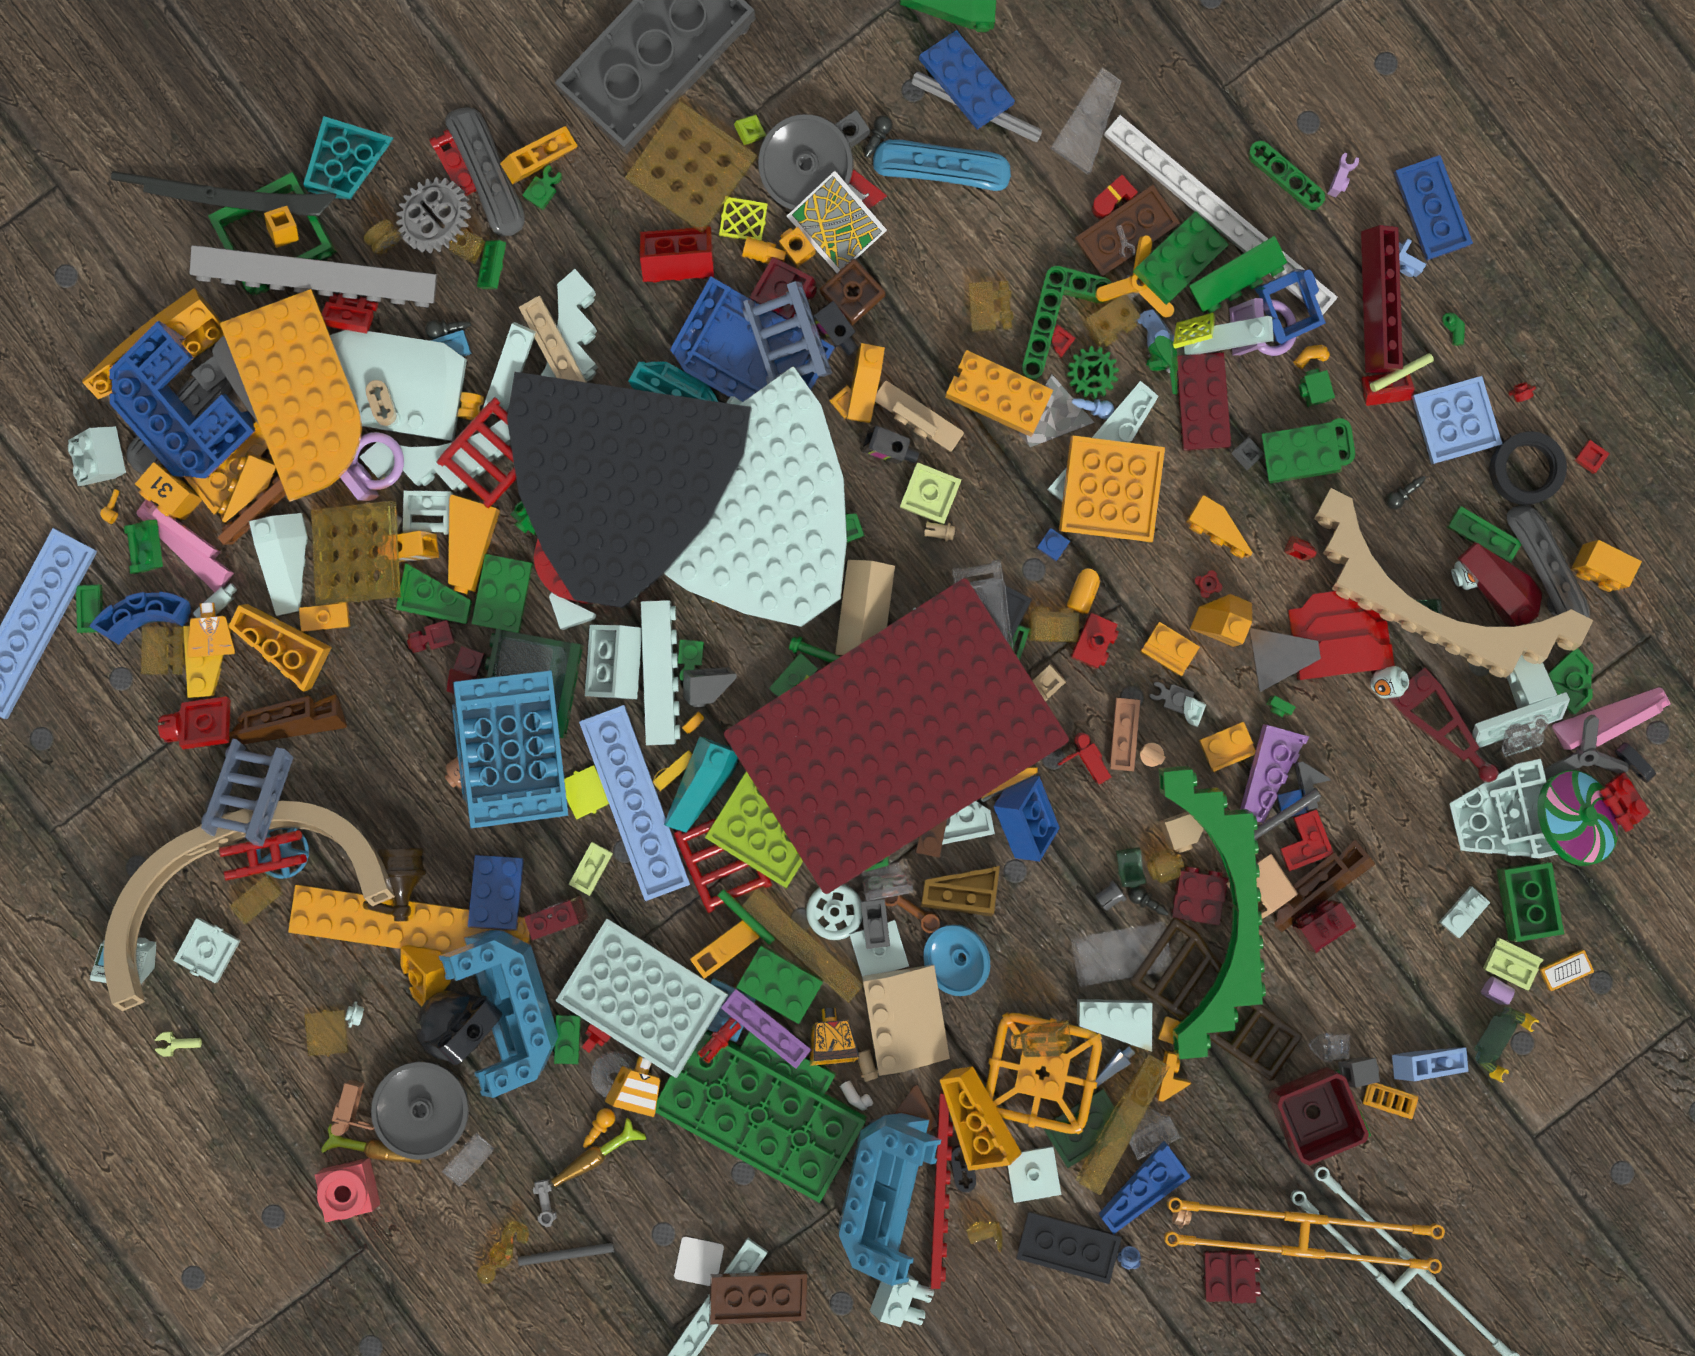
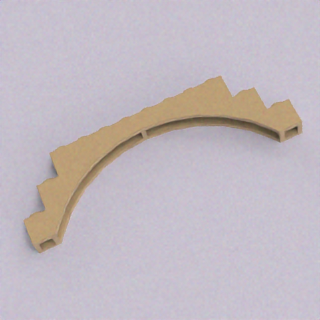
M1330 488L1314 518L1322 527L1335 529L1323 554L1333 563L1344 564L1332 587L1338 596L1344 599L1350 598L1358 602V605L1365 610L1372 609L1378 612L1381 618L1401 624V627L1408 632H1417L1423 635L1426 641L1444 646L1445 650L1451 654H1460L1466 657L1469 663L1489 669V672L1496 677L1506 678L1509 676L1521 655L1524 656L1523 658L1527 662L1541 664L1547 659L1555 642L1565 650H1576L1581 646L1593 622L1592 619L1572 609L1542 622L1516 627H1485L1456 621L1436 613L1417 602L1386 575L1371 555L1362 536L1352 498Z

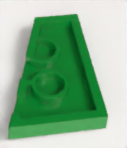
M405 563L396 610L464 624L468 623L472 604L470 599Z

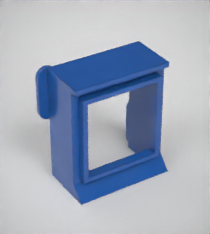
M1295 269L1254 288L1259 298L1263 299V308L1266 316L1272 317L1273 334L1276 342L1283 344L1290 339L1325 324L1315 296L1319 292V288L1311 270ZM1297 282L1309 317L1282 328L1270 294Z

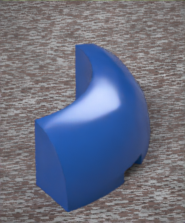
M136 593L126 596L124 600L115 605L108 606L94 619L89 627L119 645L129 633L148 623L169 622L181 627L185 626L191 613V605L186 599L171 593Z

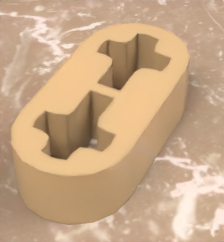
M371 381L366 386V396L372 414L379 424L384 426L391 425L396 420L397 414L389 389L382 381ZM376 387L383 390L380 392L381 400H378L375 394H373ZM383 405L389 412L386 419L379 416L382 414L381 406Z

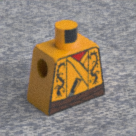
M836 1008L822 1009L823 1022H817L812 1026L810 1066L855 1062L859 1058V1053L849 1021H837Z

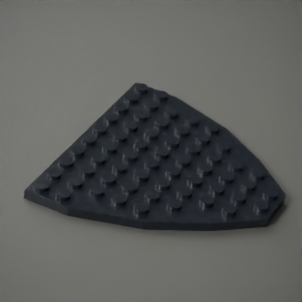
M514 372L507 422L519 495L544 553L574 600L624 608L674 565L710 524L745 456L752 407Z

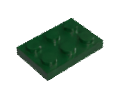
M1103 1088L1092 1095L1088 1120L1082 1133L1079 1135L1077 1133L1067 1134L1043 1128L1067 1168L1129 1131ZM1081 1101L1070 1108L1076 1119H1078ZM1064 1112L1052 1119L1071 1124Z

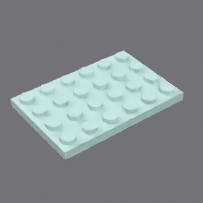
M606 919L559 994L556 1002L677 1078L728 994L616 923Z

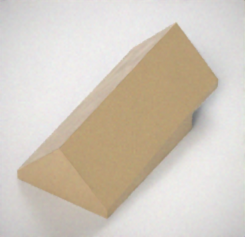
M848 560L836 655L843 656L887 627L895 566L875 561Z

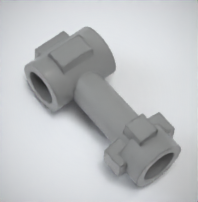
M546 1179L534 1182L533 1192L534 1194H539L542 1213L538 1215V1222L545 1227H550L553 1221L557 1219V1212L551 1209L548 1192L552 1191V1185Z

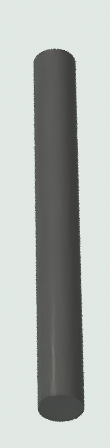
M1316 788L1259 825L1257 830H1254V838H1259L1322 797L1319 790Z
M614 1243L518 1256V1265L524 1266L615 1252Z

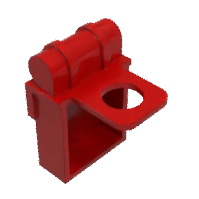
M1078 733L1074 738L1078 750L1057 762V765L1060 766L1079 754L1094 781L1100 785L1110 779L1111 775L1102 761V754L1094 743L1090 742V737L1085 733Z

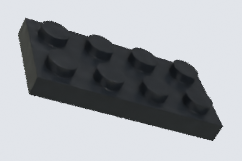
M1028 1210L1016 1259L1110 1284L1122 1237L1121 1235Z

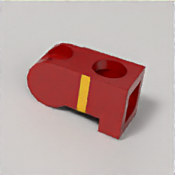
M1121 175L1096 197L1092 205V213L1095 217L1103 219L1112 213L1113 208L1123 199L1127 202L1137 195L1138 191Z

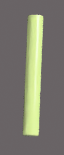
M1428 353L1403 366L1402 370L1394 371L1371 383L1370 388L1373 392H1376L1433 362L1434 358Z

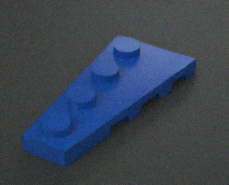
M1163 1141L1099 1212V1215L1111 1232L1115 1234L1188 1180L1190 1175L1167 1143Z

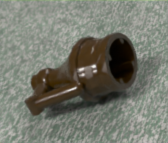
M423 848L378 849L377 853L385 866L395 895L392 898L394 906L383 903L372 906L367 901H364L363 908L394 916V921H409L408 916L411 914V907L409 906L410 896L426 874L421 858Z

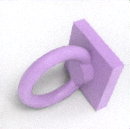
M1254 298L1229 308L1230 323L1264 317L1263 299ZM1271 299L1275 310L1284 316L1287 326L1296 323L1294 314L1288 306L1278 300ZM1296 337L1278 346H1269L1265 342L1232 348V355H1243L1259 350L1266 355L1278 356L1284 354L1293 346Z
M379 432L365 434L361 436L354 460L340 478L357 500L373 502L380 496L376 490L391 486L400 477L404 467L402 449L389 435ZM372 442H380L387 445L394 455L393 470L386 478L381 480H371L368 471L358 463V455L361 449Z

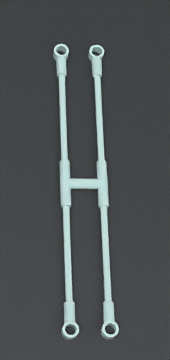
M1320 1165L1314 1169V1176L1319 1181H1323L1331 1190L1338 1193L1366 1221L1376 1222L1342 1189V1186L1333 1179L1326 1167ZM1322 1169L1325 1170V1175L1318 1177V1172ZM1294 1190L1291 1193L1290 1198L1294 1204L1301 1206L1307 1213L1319 1214V1210L1307 1200L1306 1195L1301 1190ZM1302 1194V1199L1298 1202L1295 1201V1196ZM1329 1223L1323 1225L1352 1254L1361 1255ZM1374 1228L1399 1252L1398 1254L1402 1259H1416L1406 1248H1402L1384 1229ZM1360 1261L1398 1302L1419 1318L1457 1356L1465 1355L1401 1291L1417 1273L1428 1284H1432L1492 1342V1346L1502 1356H1520L1505 1346L1500 1339H1496L1436 1281V1277L1428 1270L1408 1268L1393 1283L1371 1263Z

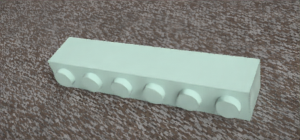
M670 600L641 602L646 745L677 744L676 739L681 738L680 725H676V715H680L679 701H675V692H679L678 677H674V668H678L677 653L673 654V644H677V630H672V620H676V606H672Z

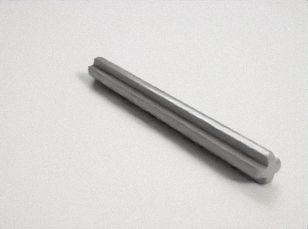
M920 72L914 74L912 78L913 85L955 104L935 79ZM1002 112L991 120V122L1034 142H1037L1042 134L1040 128L1006 112Z

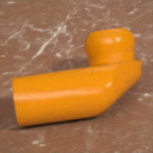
M1322 344L1307 346L1293 363L1298 368L1303 369L1311 359H1318L1322 362L1326 361L1330 353L1327 347Z

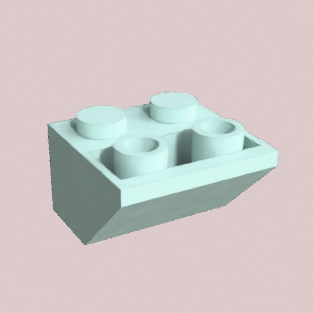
M116 426L89 428L68 440V452L72 456L73 475L77 480L78 486L115 479L126 473Z

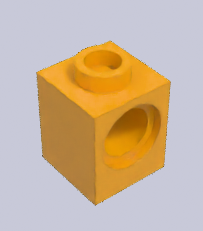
M799 227L794 230L790 228L780 236V247L783 251H786V255L796 268L816 254L815 248ZM793 241H799L803 245L797 251L792 250L789 246Z

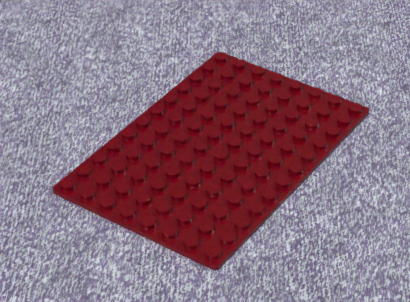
M965 578L724 732L726 740L824 894L831 893L1069 741L1064 729L970 582Z

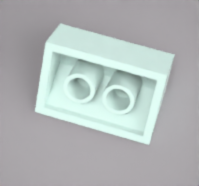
M590 625L585 696L637 699L642 628L622 625Z

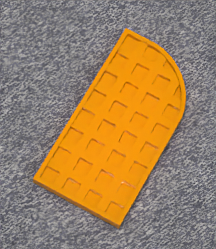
M310 289L220 323L290 502L325 489L337 481L354 460L362 433V419L359 408L313 291Z

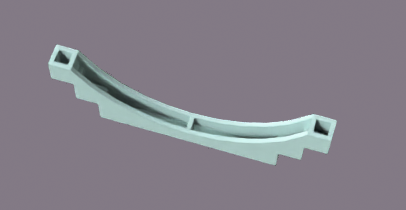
M574 269L557 284L559 315L557 327L586 382H588L596 375L595 370L598 367L580 346L582 344H589L596 337L594 334L597 330L580 309L590 306L595 300L593 297L596 296V293ZM547 361L541 376L556 378ZM500 420L490 427L508 446L511 445L507 424ZM481 433L471 436L467 440L490 462L494 459L499 460L504 456ZM376 442L360 456L362 461L380 480L386 478L393 470L394 455L391 449L383 443ZM451 443L427 447L400 446L404 456L403 471L417 486L420 487L422 484L424 486L428 485L435 478L434 474L437 472L454 492L458 490L462 492L468 488L445 465L442 467L436 463L437 459ZM462 448L451 458L472 478L486 472Z

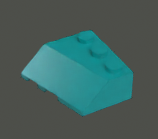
M323 116L304 180L306 191L316 194L336 193L335 198L351 199L394 138Z

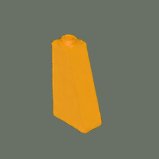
M450 495L448 584L455 586L454 591L468 594V590L476 591L485 554L488 552L500 510L494 507L488 509L484 504Z

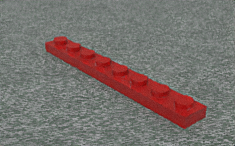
M939 1090V1126L937 1129V1138L941 1139V1144L937 1145L936 1150L937 1161L930 1286L932 1289H941V1282H945L946 1267H942V1257H947V1243L943 1242V1233H948V1218H944V1209H949V1194H945V1186L950 1185L951 1170H946L947 1160L951 1161L952 1146H947L948 1136L953 1134V1122H949L950 1111L944 1092Z

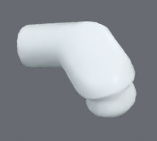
M847 1081L840 1086L851 1105L860 1110H867V1107L872 1106L873 1101L868 1094L860 1097L851 1081Z

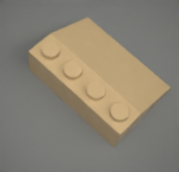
M934 964L863 976L879 1076L905 1072L950 1059Z

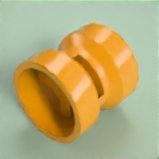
M462 392L460 395L462 403L458 409L457 417L473 420L480 413V406L484 403V396Z

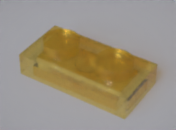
M266 875L229 907L245 925L280 897L283 892L271 877Z

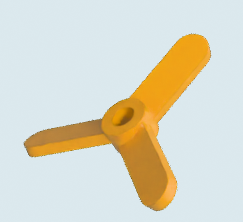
M1141 236L1139 238L1134 269L1151 253L1152 240L1149 236ZM1134 273L1129 278L1099 287L1095 293L1096 298L1102 302L1132 292L1139 293L1163 317H1170L1174 313L1173 305L1170 302L1166 305ZM1137 279L1140 281V286L1136 282Z

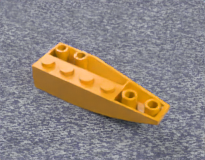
M195 288L136 330L82 380V383L97 399L112 393L110 368L157 321L162 322L186 339L181 344L194 358L224 336L220 326V319Z

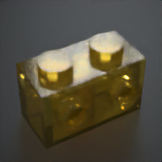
M1123 294L1086 318L1083 325L1098 347L1104 343L1106 346H1109L1118 339L1117 335L1122 331L1128 333L1138 326L1136 322L1141 316L1127 295Z

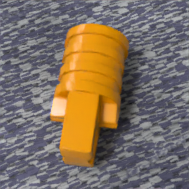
M747 236L742 257L762 261V263L769 264L772 257L784 262L786 251L775 248L776 244Z

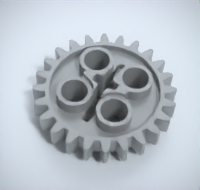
M435 177L432 183L429 179H426L425 186L418 182L417 190L410 188L411 196H403L407 202L399 204L403 211L396 213L401 218L396 224L400 227L398 232L403 236L402 239L413 249L417 248L420 252L426 249L429 253H432L433 248H435L438 252H441L442 245L449 248L450 240L456 243L457 239L455 236L457 234L464 235L460 229L461 227H468L464 219L471 218V215L466 212L471 209V206L467 203L469 198L464 194L465 192L453 181L450 183L446 178L441 181L438 177ZM423 202L432 209L433 213L443 222L445 228L442 229L433 216L423 207Z

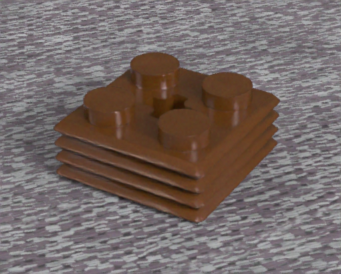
M852 259L820 288L821 295L829 303L832 301L836 303L851 326L885 297L884 289L856 259ZM849 288L852 290L858 289L856 297L848 296Z

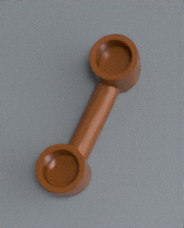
M888 886L882 891L881 899L885 898V905L895 906L897 904L921 920V927L925 932L933 933L939 929L940 919L936 913L924 912L902 897L900 890L895 886Z

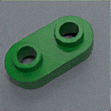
M1338 418L1332 422L1335 423V428L1338 427L1342 431L1341 435L1336 436L1339 451L1345 453V458H1340L1341 467L1354 460L1355 447L1350 423L1345 419Z

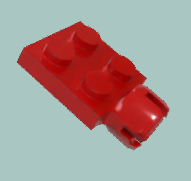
M225 696L181 703L180 711L177 713L165 714L159 717L158 723L165 722L164 725H158L160 738L164 739L166 743L179 741V746L183 750L229 743L231 700Z

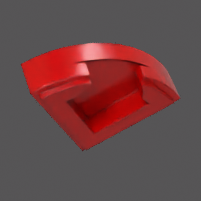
M1056 324L1052 336V346L1056 354L1062 358L1076 338Z

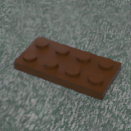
M1152 185L1075 237L1074 240L1099 276L1104 277L1136 255L1138 241L1141 236H1149L1152 243H1154L1179 226L1180 222L1155 186Z
M807 1272L710 1274V1325L806 1321Z

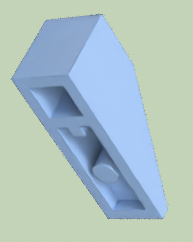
M1466 1047L1413 1051L1392 1055L1394 1079L1419 1081L1468 1072Z

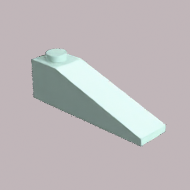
M303 513L276 515L249 521L254 545L276 616L298 612L299 608H301L303 568L305 567L306 560L305 548L308 540Z

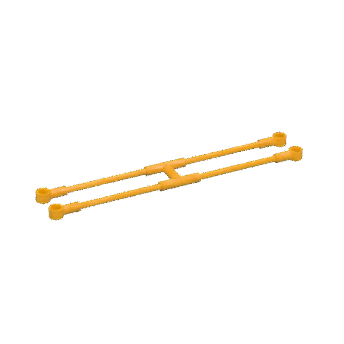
M1175 1196L1167 1200V1207L1172 1212H1179L1181 1210L1198 1212L1199 1210L1282 1218L1284 1221L1301 1222L1298 1247L1286 1245L1278 1247L1196 1238V1236L1179 1235L1174 1231H1167L1164 1234V1241L1171 1247H1175L1178 1244L1191 1246L1198 1244L1281 1253V1255L1297 1257L1335 1258L1424 1269L1434 1274L1439 1273L1442 1269L1441 1262L1433 1257L1427 1260L1412 1258L1405 1260L1327 1252L1324 1249L1308 1248L1310 1223L1323 1225L1330 1223L1412 1232V1234L1429 1235L1434 1239H1441L1445 1234V1230L1436 1223L1430 1226L1417 1224L1409 1226L1332 1218L1327 1215L1291 1211H1284L1283 1213L1206 1205L1194 1201L1180 1200ZM1177 1200L1179 1205L1173 1209L1171 1203ZM1436 1227L1439 1228L1438 1235L1433 1234V1230ZM1175 1235V1241L1169 1243L1168 1237ZM1436 1262V1268L1431 1270V1263Z

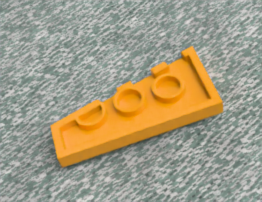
M257 421L253 424L255 432L207 478L184 476L214 515L219 511L222 501L228 500L230 492L227 491L232 478H237L239 470L236 468L240 457H245L247 451L262 457L268 449Z

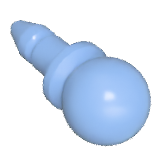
M1082 398L1072 399V403L1078 408L1089 410L1091 415H1097L1101 419H1108L1114 412L1113 404L1106 400L1100 402L1099 399H1095L1092 402Z

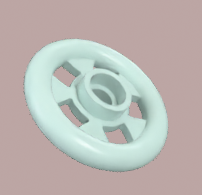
M844 884L829 894H824L819 887L813 892L807 903L806 916L808 923L815 933L825 939L841 940L850 936L849 934L854 933L859 928L862 922L861 899L852 888ZM833 892L844 894L843 901L832 900ZM821 898L827 901L823 910L816 907ZM853 904L854 915H846V905ZM833 907L838 908L840 911L837 916H832L830 913ZM822 916L830 922L825 928L818 921ZM845 920L847 927L837 930L835 924Z

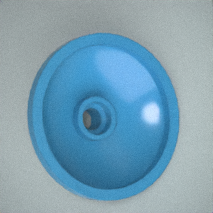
M946 925L933 932L928 938L924 948V965L934 964L939 989L950 995L966 996L976 992L985 984L990 972V956L985 943L974 931L961 925ZM962 953L965 954L966 960L962 957Z

